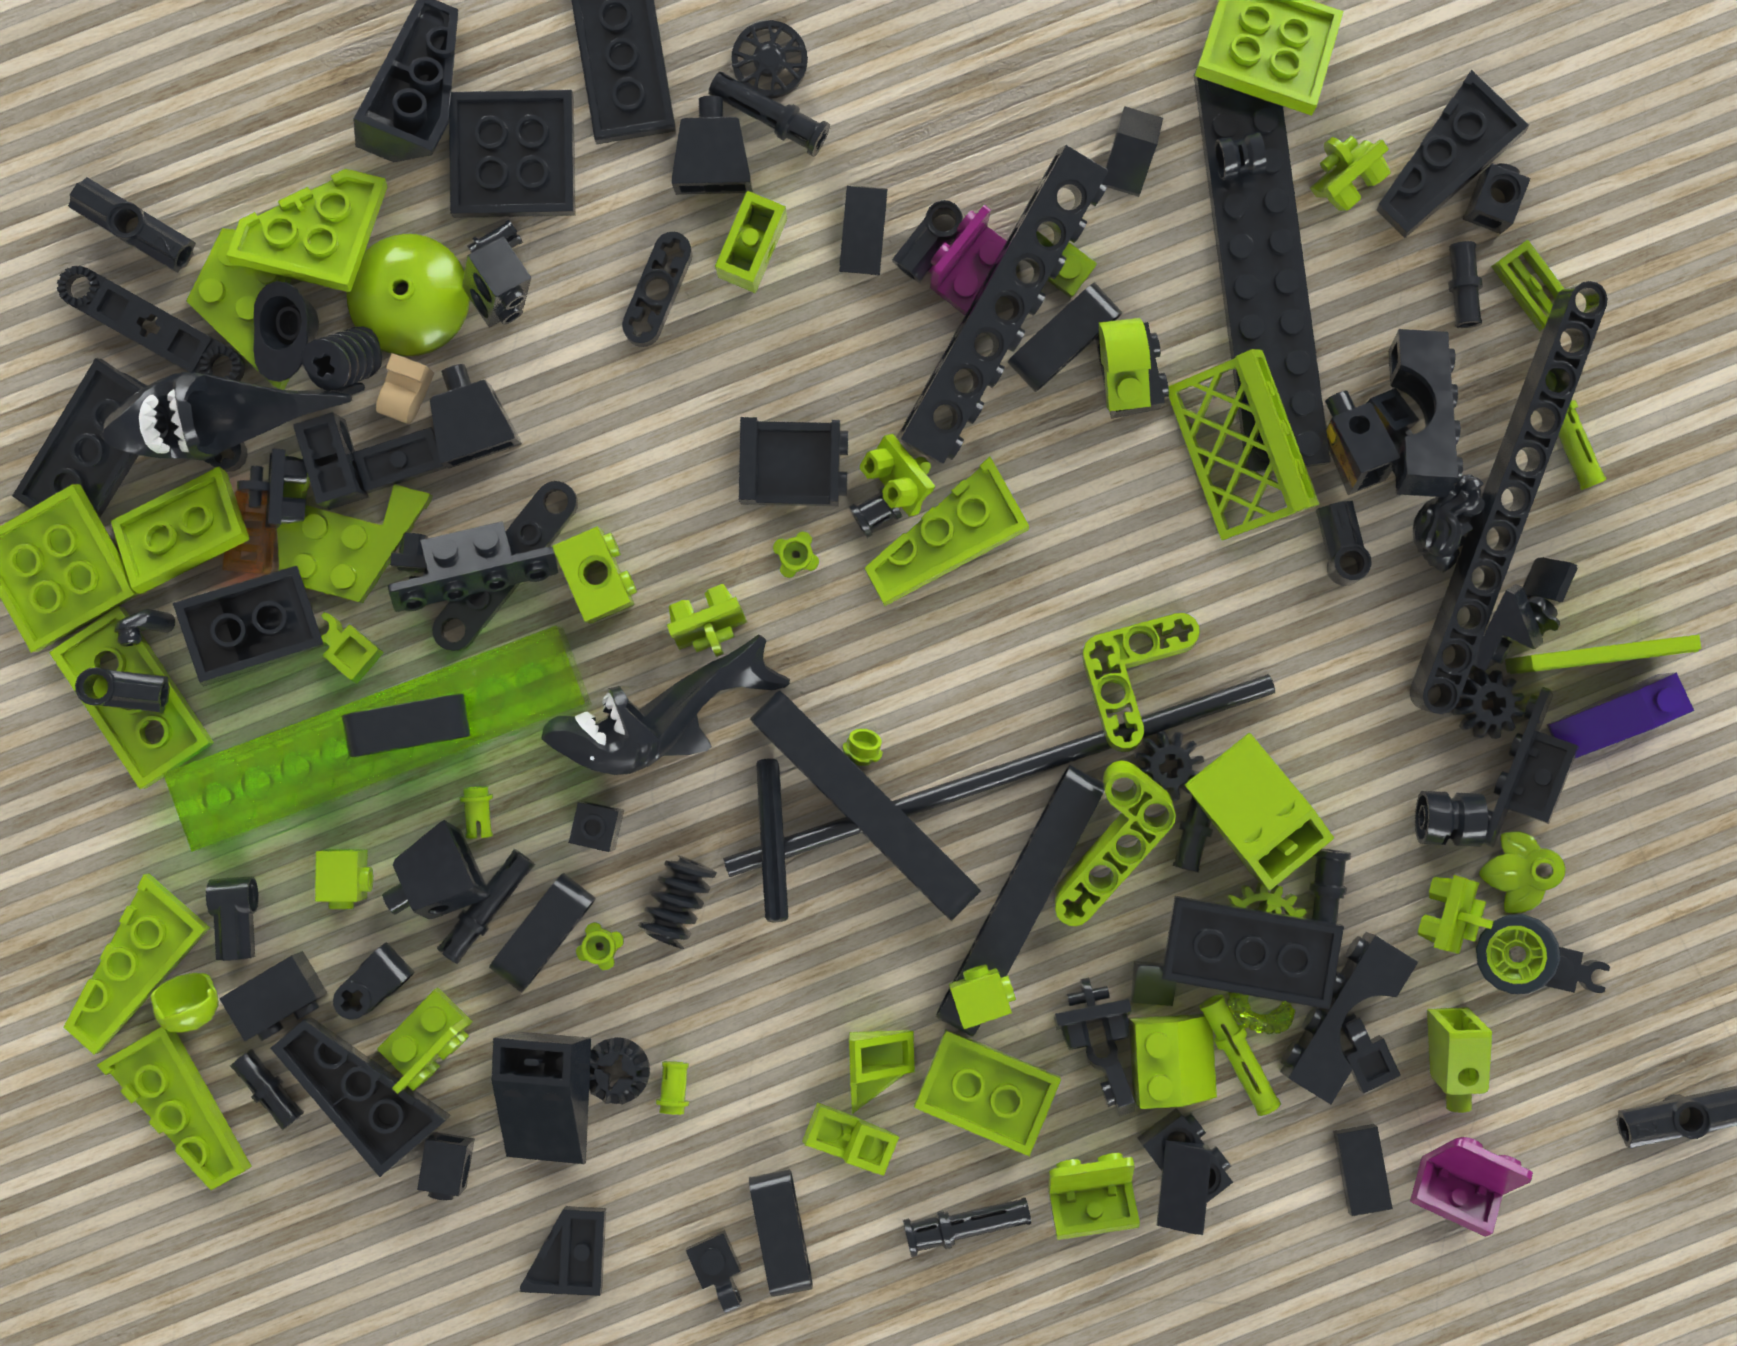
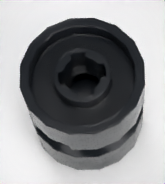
M1420 792L1415 808V832L1420 844L1446 845L1447 841L1451 839L1456 846H1482L1488 827V809L1483 794L1456 793L1453 798H1450L1447 792Z

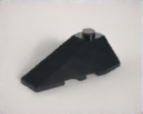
M437 0L416 1L353 118L355 147L391 162L433 155L449 123L458 24L457 8Z

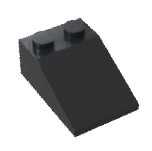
M297 566L173 603L199 683L203 687L254 671L324 645Z

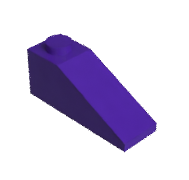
M1677 672L1654 675L1547 724V727L1553 737L1578 745L1579 749L1575 757L1578 758L1664 725L1694 711V708Z

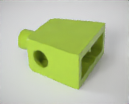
M1468 1007L1427 1009L1431 1077L1446 1094L1447 1110L1457 1113L1470 1112L1472 1110V1094H1484L1489 1090L1492 1031Z

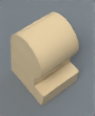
M391 353L386 367L388 373L385 383L377 398L376 411L379 414L410 424L420 409L435 373L426 365Z

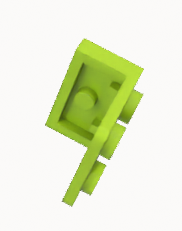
M1110 1153L1098 1157V1162L1081 1164V1161L1078 1159L1065 1160L1057 1163L1056 1168L1049 1171L1048 1193L1057 1240L1139 1228L1140 1221L1132 1185L1135 1168L1132 1157L1123 1158L1121 1153Z

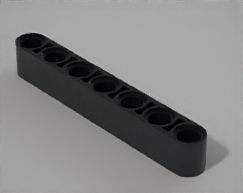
M778 690L750 718L752 723L950 921L981 892L978 886L783 692Z
M1071 765L1066 768L953 982L965 979L964 971L981 965H987L988 970L996 968L1000 978L1008 975L1105 791L1103 782ZM949 987L936 1013V1018L973 1037L981 1024L963 1029Z

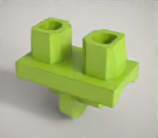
M1350 136L1344 142L1331 137L1324 143L1327 157L1320 162L1321 168L1327 173L1314 183L1310 189L1315 197L1327 198L1338 211L1351 209L1361 198L1352 181L1360 175L1367 186H1375L1391 174L1382 156L1389 148L1383 139L1378 140L1375 144L1364 140L1358 145L1357 140L1353 136Z
M894 434L884 435L877 449L867 452L860 464V470L867 479L879 478L885 486L882 491L883 499L891 509L902 507L909 517L919 514L922 502L936 487L927 476L931 469L929 461L925 457L913 459Z
M724 584L712 587L704 593L709 607L699 612H694L689 600H681L669 605L671 623L667 624V627L679 650L694 645L698 653L712 647L716 657L722 656L724 651L721 643L735 637L732 631L733 628L747 623L745 614L736 596L732 597Z
M1456 875L1453 876V879L1434 877L1429 889V898L1446 903L1441 919L1424 914L1420 921L1418 935L1433 942L1434 948L1460 954L1463 939L1475 942L1479 926L1492 929L1494 921L1482 918L1486 902L1475 899L1479 882Z

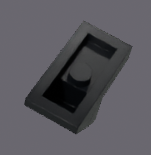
M1515 584L1505 591L1481 640L1472 665L1484 671L1496 662L1499 664L1503 663L1513 644L1512 641L1508 640V637L1531 649H1536L1543 644L1540 629L1522 586Z

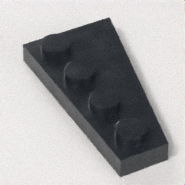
M1471 70L1433 128L1420 143L1413 157L1407 162L1380 201L1377 211L1406 238L1526 133L1529 124Z

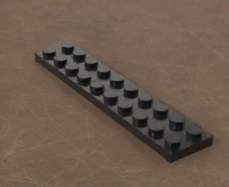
M1194 76L1231 360L1251 349L1263 350L1305 466L1326 465L1331 461L1283 106ZM1260 132L1266 151L1265 173L1253 176L1248 173L1238 174L1236 179L1222 181L1216 165V140L1226 137L1239 140L1245 134ZM1235 368L1233 369V377L1237 395L1241 381ZM1245 394L1242 402L1249 404ZM1239 407L1238 415L1241 434L1250 437L1256 421L1252 412ZM1259 432L1256 440L1263 443ZM1242 441L1243 450H1244V448H1245V446H1246V443H1247V442H1244V441ZM1253 446L1245 467L1257 473L1266 472L1270 463L1267 451Z

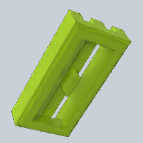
M1526 240L1491 267L1538 331H1541L1545 328L1553 304L1518 256L1521 254L1524 256L1554 298L1564 287L1530 241ZM1507 264H1510L1512 269L1515 271V273L1518 275V277L1521 279V281L1533 295L1535 300L1547 314V317L1544 315L1542 310L1539 308V306L1536 304V302L1533 300V298L1530 296V294L1527 292V290L1524 288V286L1521 284L1519 279L1516 277V275L1513 273V271Z

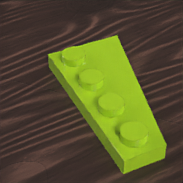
M990 456L979 465V469L969 478L962 480L951 490L952 493L942 502L926 512L915 526L907 533L899 536L865 567V571L884 607L1029 530L1028 522Z
M150 873L143 874L137 886L138 891L122 914L119 920L120 925L114 937L99 958L101 961L93 977L88 979L63 1027L93 1055L100 1053L151 996L152 992L160 986L210 929L204 921Z
M160 1027L97 1064V1067L106 1076L111 1074L123 1087L120 1092L131 1104L136 1102L151 1118L149 1121L150 1125L159 1134L164 1132L177 1146L175 1152L210 1190L217 1188L252 1167L177 1032H170Z

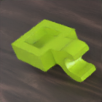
M1039 231L1036 232L1040 244L1046 247L1052 245L1048 238ZM1068 242L1062 253L1066 257V261L1055 279L1049 277L1047 281L1072 298L1096 267L1097 263Z

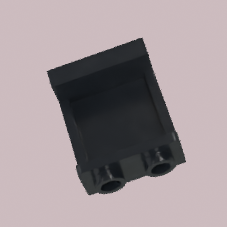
M740 417L739 502L741 505L839 507V496H847V471H840V455H848V431L840 430V420H832L831 423L758 421L757 417Z

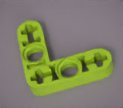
M1186 613L1167 615L1095 635L1085 643L1082 653L1083 665L1106 740L1114 750L1130 752L1136 749L1141 743L1144 734L1143 722L1126 669L1191 650L1196 645L1200 633L1199 625L1191 615ZM1175 624H1180L1183 630H1190V633L1187 634L1186 642H1180V639L1174 636L1165 639L1164 646L1166 648L1160 649V639L1155 629L1161 628V636L1171 634ZM1136 634L1147 635L1152 641V649L1145 654H1137L1131 650L1129 639ZM1101 645L1104 651H1111L1112 654L1108 655L1107 658L1109 673L1096 679L1095 675H1102L1103 669L1098 658L1091 659L1090 656L1094 654L1095 646ZM1114 669H1118L1119 673L1110 672H1112ZM1108 683L1119 684L1124 690V699L1117 704L1106 702L1101 696L1103 686ZM1127 707L1130 708L1131 712H1124L1123 714L1126 727H1134L1136 730L1132 733L1130 742H1124L1122 736H1114L1113 733L1118 731L1119 728L1117 715L1108 718L1106 713H1118Z

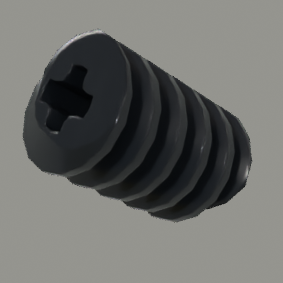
M364 326L352 327L342 332L315 339L306 344L301 351L302 364L309 378L317 387L326 391L338 390L372 377L380 369L383 357L378 337L371 329Z
M678 855L680 857L678 861H665L664 863L673 872L672 876L658 877V881L667 888L666 891H652L651 896L660 903L659 907H646L644 910L653 918V921L639 922L638 926L650 937L673 947L684 949L676 939H689L691 933L683 924H695L698 919L689 908L702 909L704 902L696 893H709L711 888L702 878H715L717 872L701 863Z

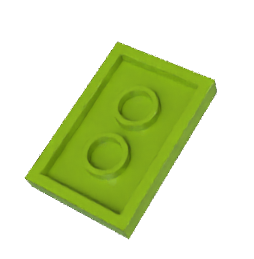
M220 466L111 520L131 589L140 595L250 540L228 473Z
M945 1029L914 1103V1108L1030 1157L1061 1078L1027 1062Z

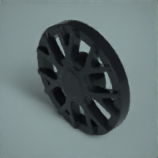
M765 20L748 26L737 37L732 49V67L737 80L769 98L782 97L792 92L801 83L807 70L808 56L803 39L792 27L779 21ZM768 29L770 41L760 43L756 32ZM781 32H785L792 37L783 48L778 43H775ZM751 34H753V37H754V38L751 39V38H748V37H749ZM744 41L756 47L753 55L739 52ZM794 42L797 43V47L792 46ZM800 52L801 63L786 62L785 54ZM738 57L744 59L743 61L738 63ZM754 62L757 71L744 78L739 68ZM784 68L794 77L786 86L777 76ZM793 68H800L798 74ZM761 75L772 77L770 90L758 88ZM752 79H755L754 86L749 83ZM775 84H779L781 88L774 90Z

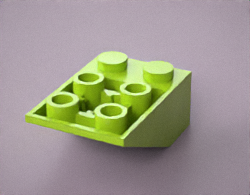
M1251 733L1245 735L1184 784L1249 873L1269 891L1335 839L1313 807Z

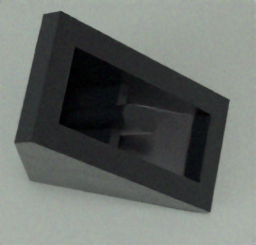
M1124 106L1105 167L1109 171L1103 182L1108 185V188L1137 197L1140 196L1158 144L1163 122L1162 117Z

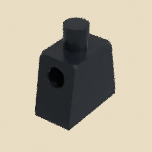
M719 96L700 97L698 99L699 118H684L680 121L672 172V186L675 194L746 193L747 190L753 193L739 118L723 117V98Z
M465 364L453 365L441 371L447 392L430 398L440 464L450 469L522 445L520 437L499 398L486 380L471 383Z
M445 820L438 823L394 859L393 868L400 883L382 894L387 908L394 915L411 907L414 913L427 919L438 918L491 896L462 830Z

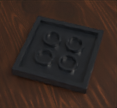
M572 90L451 92L449 153L450 214L453 218L576 216L574 94Z

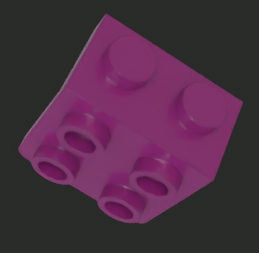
M1459 1137L1422 1156L1410 1202L1487 1237L1494 1232L1502 1196L1530 1183L1533 1172L1522 1167V1163L1516 1158L1507 1155H1497L1484 1149L1483 1145L1475 1139Z

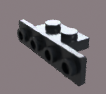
M501 521L420 540L429 575L392 583L387 587L395 612L404 610L417 611L426 605L442 601H459L468 595L484 591L496 592L510 585L522 582H539L549 576L556 575L558 568L553 547L512 555L504 524Z
M1542 687L1539 696L1532 694L1528 701L1524 718L1530 720L1524 735L1521 733L1515 735L1509 751V756L1514 757L1509 773L1501 772L1494 789V794L1498 795L1499 798L1494 811L1488 810L1485 845L1494 847L1508 810L1549 824L1579 749L1578 745L1539 732L1553 697L1551 689Z

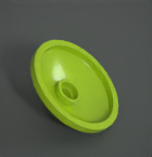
M399 234L384 238L365 251L350 293L347 292V306L351 319L356 327L364 326L376 334L382 351L399 356H420L431 353L447 344L458 333L466 319L470 299L462 287L465 270L460 261L447 247L432 238L418 234ZM400 283H408V291L404 295L396 294V287Z

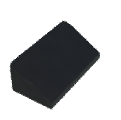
M1165 1140L1157 1226L1195 1235L1204 1234L1212 1150L1208 1145Z

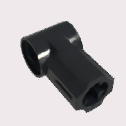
M941 200L931 205L924 220L897 252L892 262L903 273L920 283L933 266L930 262L944 243L950 245L955 242V238L959 233L957 227L963 220L960 208L948 200ZM940 215H949L955 220L956 224L951 230L942 232L933 226V221Z
M1353 500L1337 502L1318 508L1316 513L1328 557L1327 573L1330 579L1341 586H1350L1357 583L1369 573L1372 561L1369 552L1364 548ZM1348 555L1356 560L1358 564L1357 574L1350 575L1342 570L1340 566L1341 556Z
M89 668L77 677L75 692L81 701L93 706L163 713L168 703L170 687L168 677ZM103 676L108 682V691L103 697L98 698L94 693L93 686L95 681Z
M252 876L217 878L208 881L206 905L209 914L214 916L216 960L230 961L255 957L253 914L258 908L259 892L257 881Z

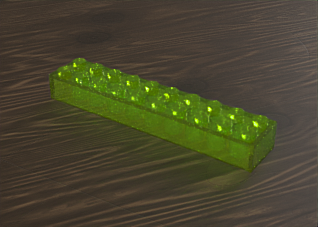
M555 625L167 771L163 775L191 852L207 850L542 724L556 716H563L592 705L564 628ZM464 694L471 736L349 758L342 715L448 695Z

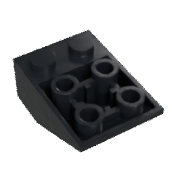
M514 1031L493 1038L491 1081L506 1157L586 1164L591 1037Z

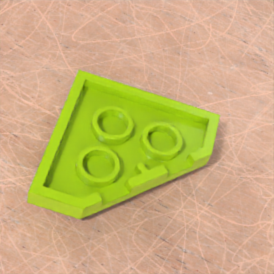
M345 168L331 175L332 180L312 190L309 187L299 190L279 200V206L258 216L254 212L241 218L226 254L229 262L350 293L388 187L385 178Z

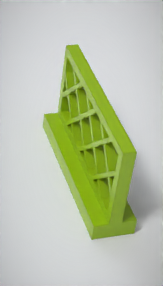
M1251 349L1237 355L1232 360L1168 386V397L1222 541L1320 505L1263 350ZM1236 368L1241 386L1236 397L1233 398L1217 391L1216 388L1222 374ZM1213 378L1209 387L1201 384L1202 382ZM1192 386L1207 392L1198 414L1184 407L1179 392ZM1245 394L1249 404L1242 402ZM1213 395L1232 403L1224 425L1204 417ZM1239 407L1252 412L1256 421L1250 437L1230 429ZM1188 416L1195 419L1192 426ZM1201 423L1221 431L1212 452L1198 445L1196 435ZM1259 432L1263 443L1256 440ZM1227 434L1247 442L1238 464L1219 456ZM1253 446L1267 451L1270 459L1264 476L1244 467ZM1202 455L1209 457L1207 464H1205ZM1216 461L1235 469L1226 490L1212 483L1210 473ZM1273 471L1278 482L1270 479L1273 474ZM1241 473L1261 481L1252 502L1233 494ZM1267 485L1281 490L1287 505L1286 508L1272 512L1259 506ZM1217 494L1223 496L1221 503L1219 502ZM1230 499L1249 508L1243 524L1229 529L1224 515ZM1256 511L1265 515L1252 520Z

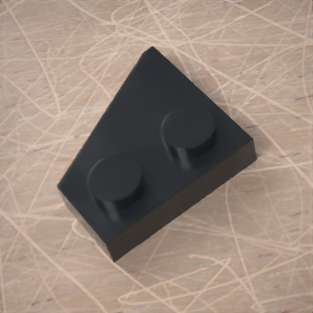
M565 1206L521 1283L520 1292L600 1296L603 1288L606 1208Z

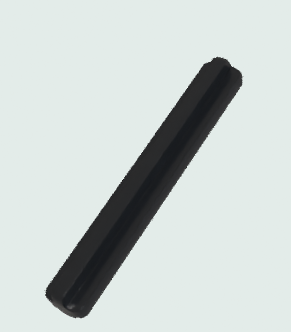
M768 758L757 761L756 771L765 918L768 922L776 923L788 920L789 916L780 767L777 759Z

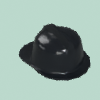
M275 281L267 284L259 292L254 304L253 351L255 364L260 374L268 380L277 382L290 379L299 371L302 365L301 351L306 344L316 339L319 331V319L316 310L310 302L302 297L297 288L287 282Z

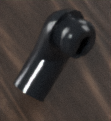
M143 609L118 621L115 626V633H118L117 641L121 646L128 647L133 646V644L138 645L141 642V631L151 630L169 633L174 629L175 617L167 612Z

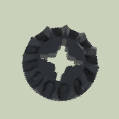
M614 1037L605 1039L592 1048L589 1089L592 1095L601 1099L605 1104L623 1105L637 1098L643 1092L649 1080L650 1064L647 1055L638 1044L626 1038ZM620 1055H623L621 1060L623 1063L622 1070L628 1072L627 1075L633 1076V1078L620 1077L613 1087H610L611 1074L600 1066H612L619 1059Z

